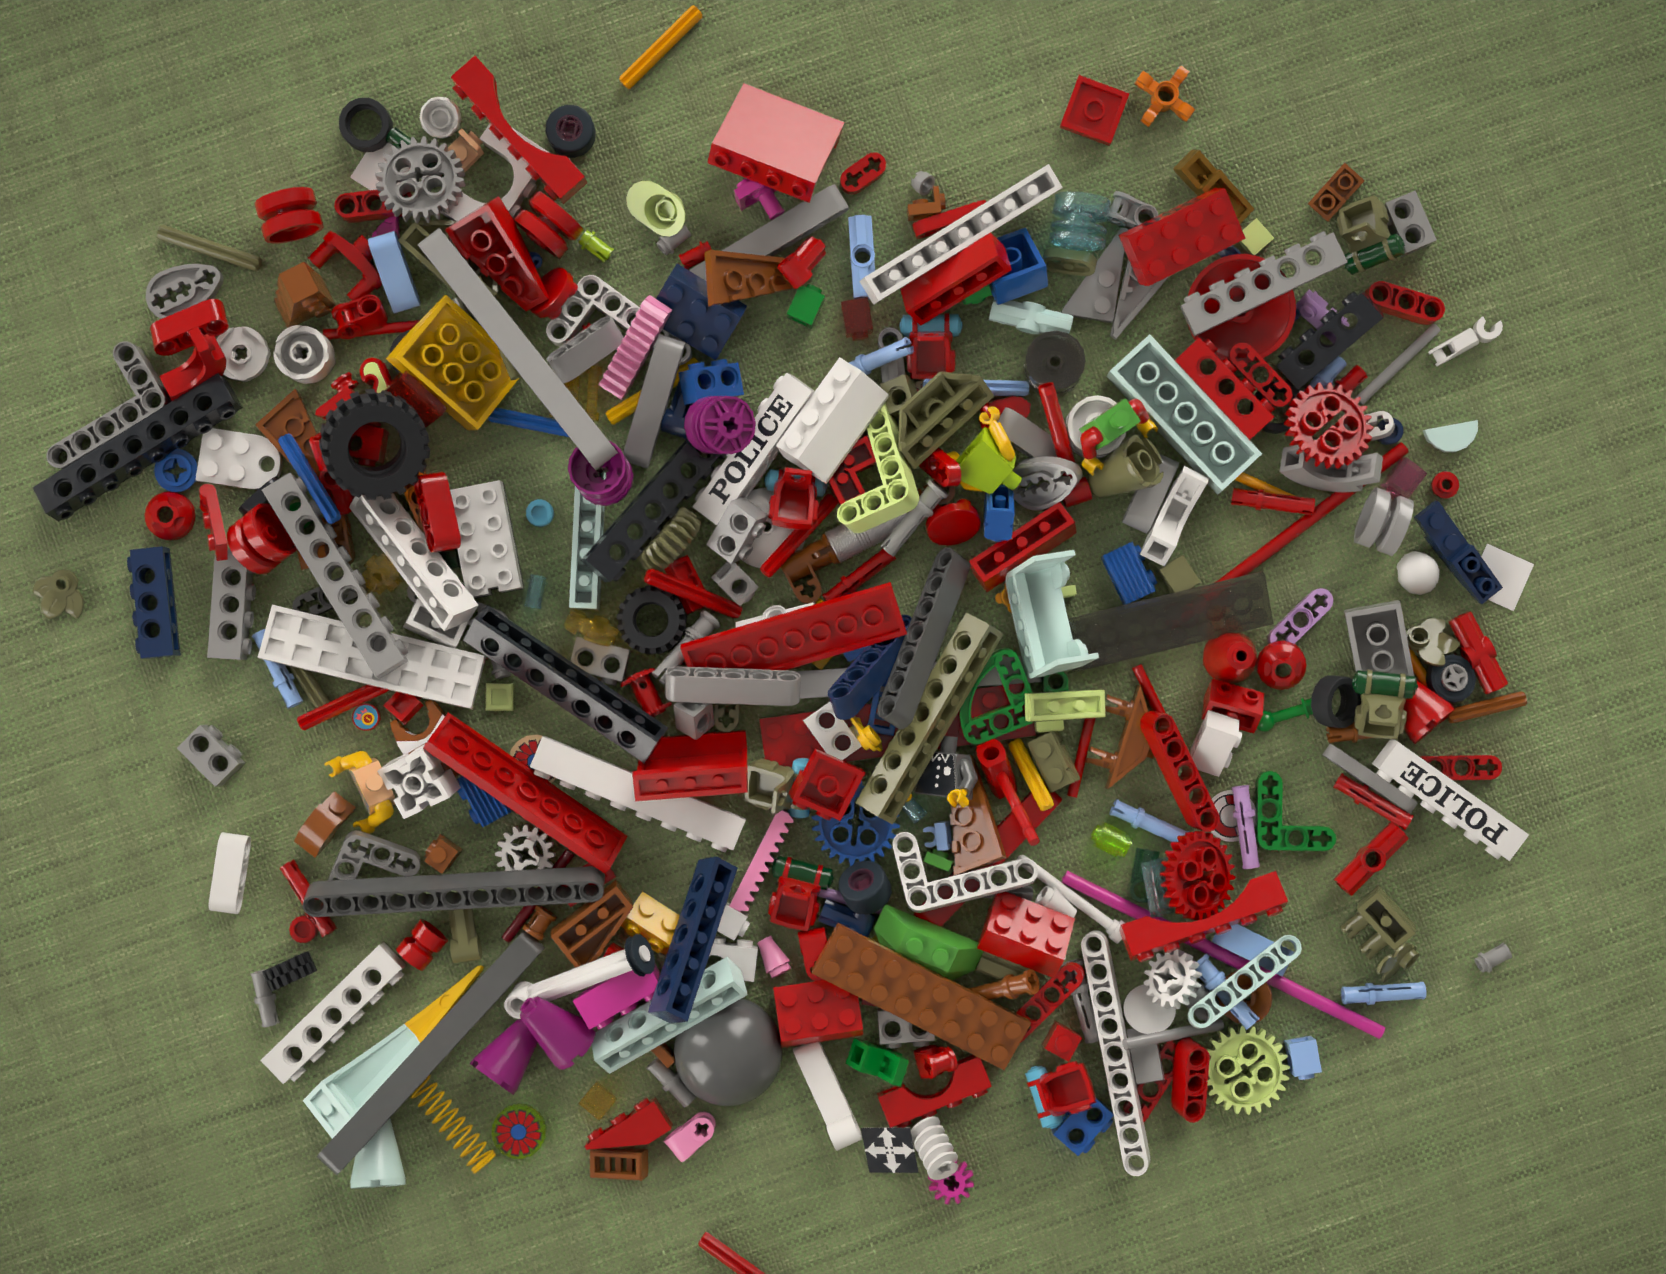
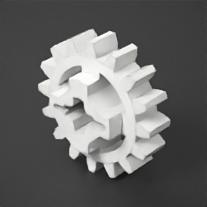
M528 824L523 826V831H520L517 826L513 827L514 834L511 835L505 832L503 835L506 842L498 841L497 845L502 847V851L495 853V856L502 857V861L497 864V867L505 866V871L525 870L527 865L530 864L539 866L537 869L552 868L554 865L548 861L549 858L556 856V853L549 852V848L554 845V842L547 843L545 839L548 835L546 833L539 835L538 827H535L532 831H530ZM527 836L523 844L512 843L518 837ZM537 842L540 843L543 849V855L539 854L537 850ZM528 848V854L531 855L533 859L528 858L525 861H523V855L519 853L518 850L522 851ZM508 854L512 855L514 859V867L509 862Z
M1179 949L1165 953V955L1157 953V961H1149L1152 967L1151 971L1146 970L1144 972L1149 976V980L1144 981V985L1150 987L1146 994L1153 997L1152 1002L1167 1009L1171 1007L1180 1009L1181 1003L1188 1006V997H1197L1194 988L1201 987V984L1196 982V979L1201 977L1202 973L1195 971L1199 963L1192 960V955L1184 953V951Z

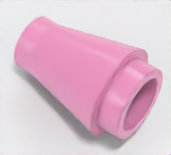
M772 936L766 937L757 943L766 974L769 973L772 979L791 969L789 958L775 943Z

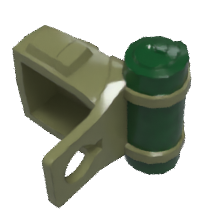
M1370 196L1339 209V216L1337 217L1341 237L1347 241L1349 250L1348 253L1344 254L1347 260L1345 268L1351 275L1359 272L1363 273L1369 268L1389 260H1396L1397 257L1405 255V243L1398 234L1390 235L1387 227L1389 216L1386 206L1376 196Z
M1368 669L1367 671L1357 670L1352 684L1355 693L1361 694L1362 699L1361 705H1358L1355 710L1354 725L1358 730V735L1382 739H1398L1399 734H1402L1407 720V711L1403 710L1406 699H1412L1415 696L1418 688L1415 676H1407L1405 673L1375 672Z

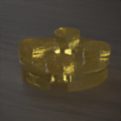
M574 608L570 610L564 622V627L569 632L576 635L578 630L581 634L585 635L583 639L602 646H611V644L614 646L619 633L618 629L608 625L610 622L608 619L598 615L590 618L584 612Z

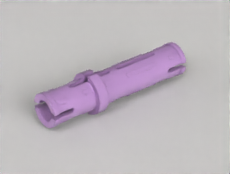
M1249 785L1232 787L1235 804L1233 817L1237 819L1243 862L1242 867L1243 869L1258 868L1260 863L1253 823L1255 811L1251 809Z

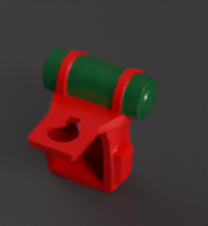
M778 855L772 863L773 877L778 878L777 892H773L770 897L768 907L770 922L787 928L808 931L817 919L820 904L816 901L820 891L827 890L833 883L832 869L823 867L824 865H816L796 860L789 856Z

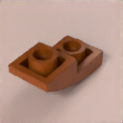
M1344 163L1309 201L1308 205L1328 222L1365 180Z

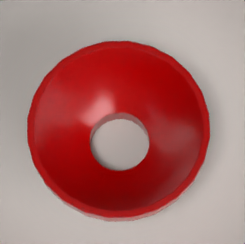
M169 491L157 494L148 502L145 509V522L148 529L156 537L163 540L174 541L188 535L195 524L196 513L193 504L185 495L178 492ZM163 507H170L173 510V518L170 522L163 523L159 519V511Z
M1275 641L1268 644L1261 650L1256 662V669L1260 679L1267 686L1278 690L1289 689L1297 685L1303 679L1307 666L1302 650L1289 641ZM1281 663L1291 666L1290 674L1285 677H1280L1275 673L1276 667Z

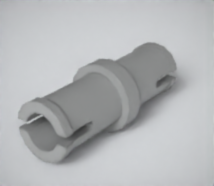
M264 970L251 973L256 994L254 1002L259 1007L262 1027H269L280 1023L274 1001L277 997L276 993L269 989L262 973Z
M658 1057L647 1066L646 1069L663 1085L662 1089L665 1092L669 1091L684 1108L696 1098L684 1085L678 1072L674 1073L670 1068H667Z

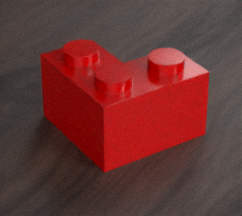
M868 436L856 442L828 481L840 506L844 502L865 493L856 474L877 464Z

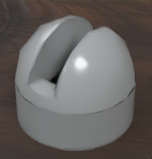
M924 171L916 172L917 176L911 179V185L919 194L927 195L933 189L935 178Z

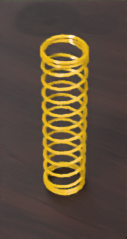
M430 1074L411 1095V1099L432 1088L418 1104V1107H422L440 1095L425 1112V1115H429L447 1104L432 1121V1124H435L453 1113L439 1129V1132L445 1131L462 1120L447 1136L446 1141L451 1140L468 1129L453 1146V1149H457L470 1139L476 1137L460 1155V1158H463L483 1145L467 1163V1166H470L481 1159L471 1169L473 1174H475L496 1156V1153H494V1150H489L476 1158L487 1145V1142L484 1141L471 1148L479 1138L480 1133H476L462 1141L473 1128V1125H468L456 1132L466 1120V1116H462L447 1125L459 1111V1108H454L441 1116L452 1103V1099L432 1109L445 1094V1091H441L426 1100L436 1089L438 1083H433L417 1093L430 1079Z

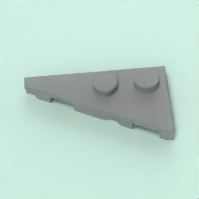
M1121 228L1098 259L1094 274L1085 277L1061 313L1069 314L1076 318L1107 323L1113 322L1124 256V247L1118 235L1128 231V229Z
M1129 259L1110 333L1114 340L1117 339L1167 279L1160 280L1150 286L1139 285Z

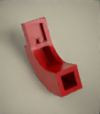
M198 327L188 331L194 344L193 354L181 366L159 376L171 401L217 373L221 376L224 374L226 357L214 335L211 337L208 334L203 336Z

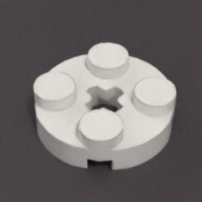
M243 326L232 327L216 339L226 357L224 375L230 379L248 382L258 377L267 367L271 355L270 349L264 337L254 329ZM246 347V359L241 358L237 361L236 357L238 354L235 352L236 349H244Z

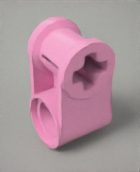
M699 1112L686 1123L672 1131L664 1139V1142L678 1160L683 1162L713 1136L716 1126L715 1119L708 1112ZM707 1123V1131L704 1128L698 1130V1124L704 1125Z

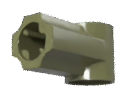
M473 909L449 910L452 934L450 950L453 963L481 960L482 946L480 937L476 934Z

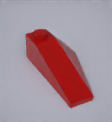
M499 196L445 229L459 253L467 260H472L481 268L480 272L486 277L490 276L501 286V290L525 311L549 299L515 221Z

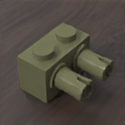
M1379 885L1358 902V912L1340 926L1344 933H1348L1347 936L1351 940L1368 925H1371L1377 931V933L1359 946L1363 954L1366 952L1365 956L1369 960L1387 945L1391 946L1395 951L1416 934V925Z

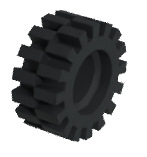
M306 951L266 969L262 973L270 991H274L316 972L317 969L309 951Z

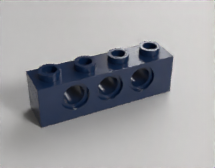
M161 546L130 550V557L127 558V567L129 572L132 573L133 584H130V595L132 600H135L136 608L132 615L134 626L138 628V638L135 640L136 651L140 654L141 659L181 656L170 548ZM152 569L155 573V578L148 584L145 580V574L148 570ZM155 596L158 604L151 611L148 607V600ZM157 623L160 626V634L154 638L151 635L150 629L153 624Z

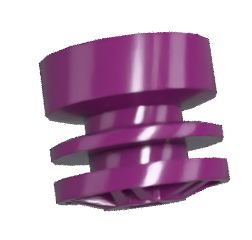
M707 396L698 399L690 406L685 416L684 429L689 442L699 451L712 454H734L742 451L750 444L755 434L756 421L751 408L740 398L733 396Z
M611 441L609 442L618 453L597 470L593 468L578 447L574 449L569 458L568 472L570 480L584 498L595 505L609 506L616 504L627 496L632 487L634 477L632 467L619 447ZM605 471L607 478L602 480L600 473Z

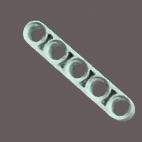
M1285 935L1279 938L1194 1004L1188 1011L1189 1023L1198 1029L1210 1026L1296 959L1302 949L1300 941L1292 935ZM1283 941L1293 943L1295 951L1292 956L1282 953L1280 946ZM1266 957L1272 961L1273 969L1270 973L1260 970L1259 961L1261 958ZM1245 974L1250 977L1252 984L1248 990H1243L1238 986L1237 978L1239 975ZM1224 991L1229 995L1230 1002L1226 1007L1219 1006L1216 1003L1215 996L1217 992ZM1197 1008H1203L1207 1011L1208 1020L1206 1023L1200 1024L1194 1020L1193 1013Z

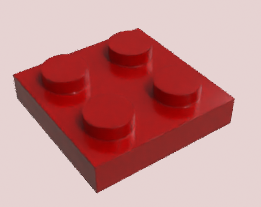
M1079 75L1059 128L1110 146L1130 93Z

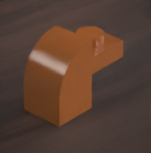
M334 791L322 805L319 804L300 828L294 842L316 858L332 841L336 831L352 815L356 807Z

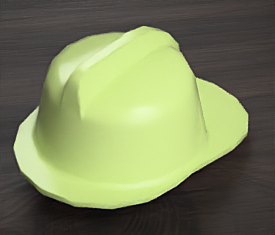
M652 181L637 182L629 189L626 197L627 207L638 221L661 236H673L683 228L685 223L684 205L676 194L667 191Z

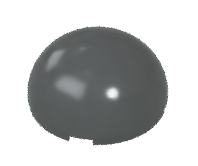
M742 998L678 1034L674 1043L675 1066L684 1085L696 1097L718 1106L742 1105L762 1095L774 1082L782 1063L783 1048L776 1023L763 1008Z

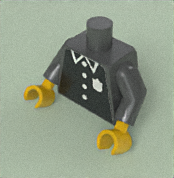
M943 737L940 752L935 751L915 785L914 793L947 797V801L953 808H956L958 803L961 807L968 806L969 800L973 798V788L978 781V776L970 755L956 754L958 737ZM910 794L906 802L911 800L912 794Z

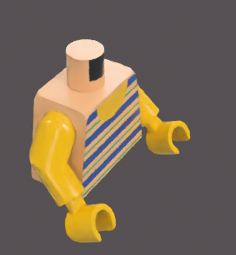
M358 751L344 757L337 756L324 764L325 766L330 765L333 768V772L329 774L331 777L348 769L370 816L354 822L353 827L360 826L362 832L371 834L375 831V827L393 815L395 795L392 789L387 790L379 775L378 770L382 767L377 759L370 758L367 752Z

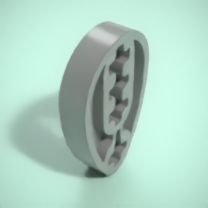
M185 264L159 272L150 280L146 289V302L152 313L162 319L202 301L213 299L222 286L224 278L221 271L211 265ZM208 272L216 275L213 278L214 283L211 285L208 282H203L207 278L206 273ZM183 284L191 287L188 290V296L179 294L176 296V302L166 300L164 308L155 306L158 303L159 296L167 299L171 296V290L179 293L183 290Z
M1040 456L1024 459L1013 469V472L1022 477L1019 485L1024 487L1031 481L1035 484L1042 478L1048 480L1050 484L1043 482L1038 487L1031 485L1027 490L1018 485L1013 491L1014 499L1020 505L1030 510H1043L1051 507L1071 493L1082 478V470L1075 462L1058 457ZM1066 472V474H1071L1072 479L1070 476H1062L1063 473Z

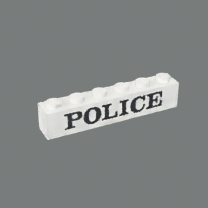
M786 373L777 379L773 386L774 391L769 398L764 399L757 409L759 413L755 417V434L750 444L740 452L726 454L727 458L722 466H717L712 472V480L708 486L702 488L696 495V503L693 508L715 525H718L732 500L740 497L747 499L780 452L776 447L777 443L815 392L795 376Z
M1395 739L1388 741L1372 763L1379 769L1376 774L1389 783L1392 779L1400 783L1401 785L1398 789L1410 798L1414 794L1422 799L1421 806L1431 813H1434L1436 810L1444 815L1441 820L1454 829L1458 825L1466 831L1463 835L1475 844L1482 841L1487 845L1485 851L1496 859L1503 856L1510 861L1529 836L1525 831Z

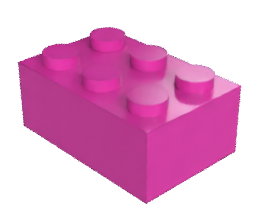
M656 964L654 971L651 974H646L644 977L638 976L633 970L589 987L579 993L573 1000V1003L589 1030L595 1026L600 1030L613 1022L615 1014L620 1012L623 1016L634 1010L639 1004L637 1001L642 998L646 1002L651 1000L661 973Z

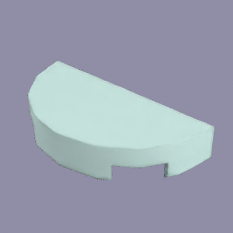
M1478 420L1423 430L1426 441L1440 451L1456 452L1466 448L1474 440L1478 431Z

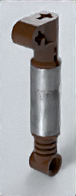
M928 484L923 486L924 490L928 487ZM954 486L947 487L949 495L947 498L942 499L938 505L944 506L952 501L955 495ZM920 488L917 489L919 496H920V495L923 493V491H924V490H921ZM907 513L862 533H854L845 525L840 524L835 529L833 528L823 533L819 540L794 552L781 568L798 600L804 604L817 602L822 596V587L814 572L832 563H842V561L844 562L849 557H854V555L863 552V550L865 551L869 547L871 548L881 541L883 542ZM812 574L814 578L807 581L810 587H816V590L813 591L814 596L812 598H809L807 595L802 596L801 592L804 591L803 585L801 584L795 588L793 583Z

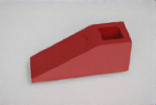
M646 1097L633 1106L635 1110L627 1116L623 1112L610 1121L612 1125L607 1129L603 1130L599 1127L587 1136L589 1140L584 1147L586 1150L646 1145L670 1131L673 1123L656 1097L650 1101Z

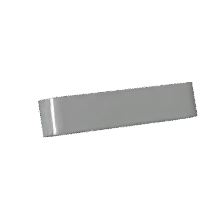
M661 334L658 335L623 451L626 459L631 464L647 469L649 467L686 342Z
M671 667L666 670L665 697L673 702L793 706L800 702L801 675L798 672L789 670Z

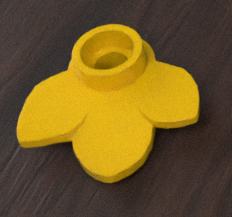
M854 716L850 718L858 730L859 736L857 740L865 750L870 748L872 751L878 750L881 752L883 750L882 741L870 725L864 728L859 717Z

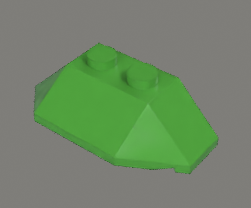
M889 905L883 907L874 926L879 944L952 981L974 971L984 952L977 949L979 943L977 941Z

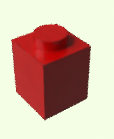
M1055 1020L1042 1045L1046 1050L1069 1062L1082 1037L1079 1033Z

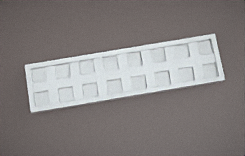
M276 605L271 607L258 658L467 709L473 708L486 656L391 633L395 640L400 639L408 651L405 657L408 662L384 677L377 678L342 621ZM379 637L374 642V649L377 652L384 650L386 639Z

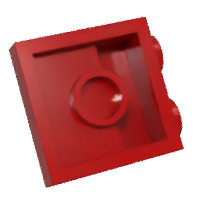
M814 749L804 771L800 769L788 794L795 806L803 810H807L808 807L817 811V815L826 820L834 818L841 821L865 772L859 767Z

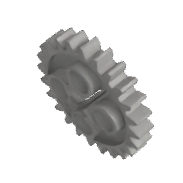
M425 136L422 137L420 143H417L415 138L411 137L410 145L401 140L402 148L397 149L391 146L393 155L383 154L387 163H378V167L382 171L375 173L377 181H379L375 184L378 192H380L378 195L381 201H385L384 205L387 210L393 208L392 211L395 217L402 213L403 219L406 222L411 216H413L416 224L419 223L421 217H424L426 222L430 223V215H434L440 220L439 212L443 210L449 214L448 205H458L455 196L463 197L460 187H465L466 184L462 178L465 176L463 168H460L462 166L461 160L456 158L454 150L448 151L446 143L438 147L436 138L430 144H428ZM431 162L437 163L433 168L426 167ZM410 167L408 172L400 173L402 168ZM435 187L442 188L437 193H431V190ZM415 192L412 197L404 198L406 193Z

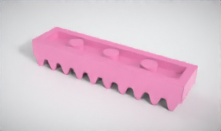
M650 295L641 303L640 309L635 314L636 317L626 331L627 334L622 339L621 345L617 348V353L608 365V370L604 373L603 379L598 384L621 400L627 396L672 312L671 308Z
M783 809L774 816L729 907L739 912L749 910L750 906L746 901L753 902L755 898L750 891L758 892L760 888L755 881H764L765 877L761 872H768L770 868L765 862L774 861V857L770 852L779 851V847L775 842L783 843L784 838L780 832L788 833L789 828L785 825V822L793 823L794 818L786 810Z

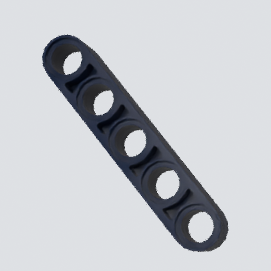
M902 615L906 630H908L912 618L909 615ZM905 635L867 646L830 687L828 697L836 718L847 720L854 717L885 683L891 674Z

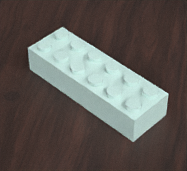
M1150 334L1113 367L1106 376L1129 401L1135 398L1143 403L1149 417L1158 427V432L1196 472L1209 478L1207 484L1217 495L1262 455L1256 446Z

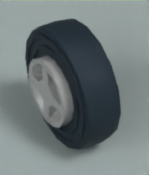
M1453 654L1444 655V666L1430 665L1428 667L1425 678L1427 688L1449 703L1461 702L1469 697L1475 688L1476 676L1474 669L1461 656Z

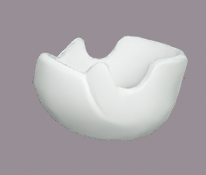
M446 97L429 99L421 108L419 117L422 128L435 138L452 136L459 129L462 119L458 106Z
M1410 552L1405 554L1397 564L1398 582L1409 593L1422 595L1431 592L1436 587L1439 580V568L1435 560L1426 553Z

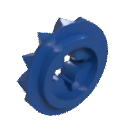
M176 449L166 455L165 459L155 464V478L164 489L179 493L190 489L193 483L196 482L198 466L196 459L185 450ZM177 463L179 467L187 470L184 473H180L178 479H176V475L167 472L174 469Z

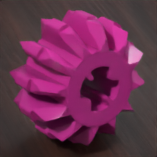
M965 1161L958 1165V1170L953 1174L957 1181L956 1184L953 1182V1186H947V1182L944 1179L933 1180L928 1175V1179L933 1181L928 1186L929 1190L937 1191L935 1193L936 1200L941 1199L945 1195V1204H950L951 1197H954L955 1202L959 1204L961 1203L960 1194L966 1198L970 1196L965 1188L974 1187V1182L967 1180L973 1176L972 1170L965 1171L967 1168Z

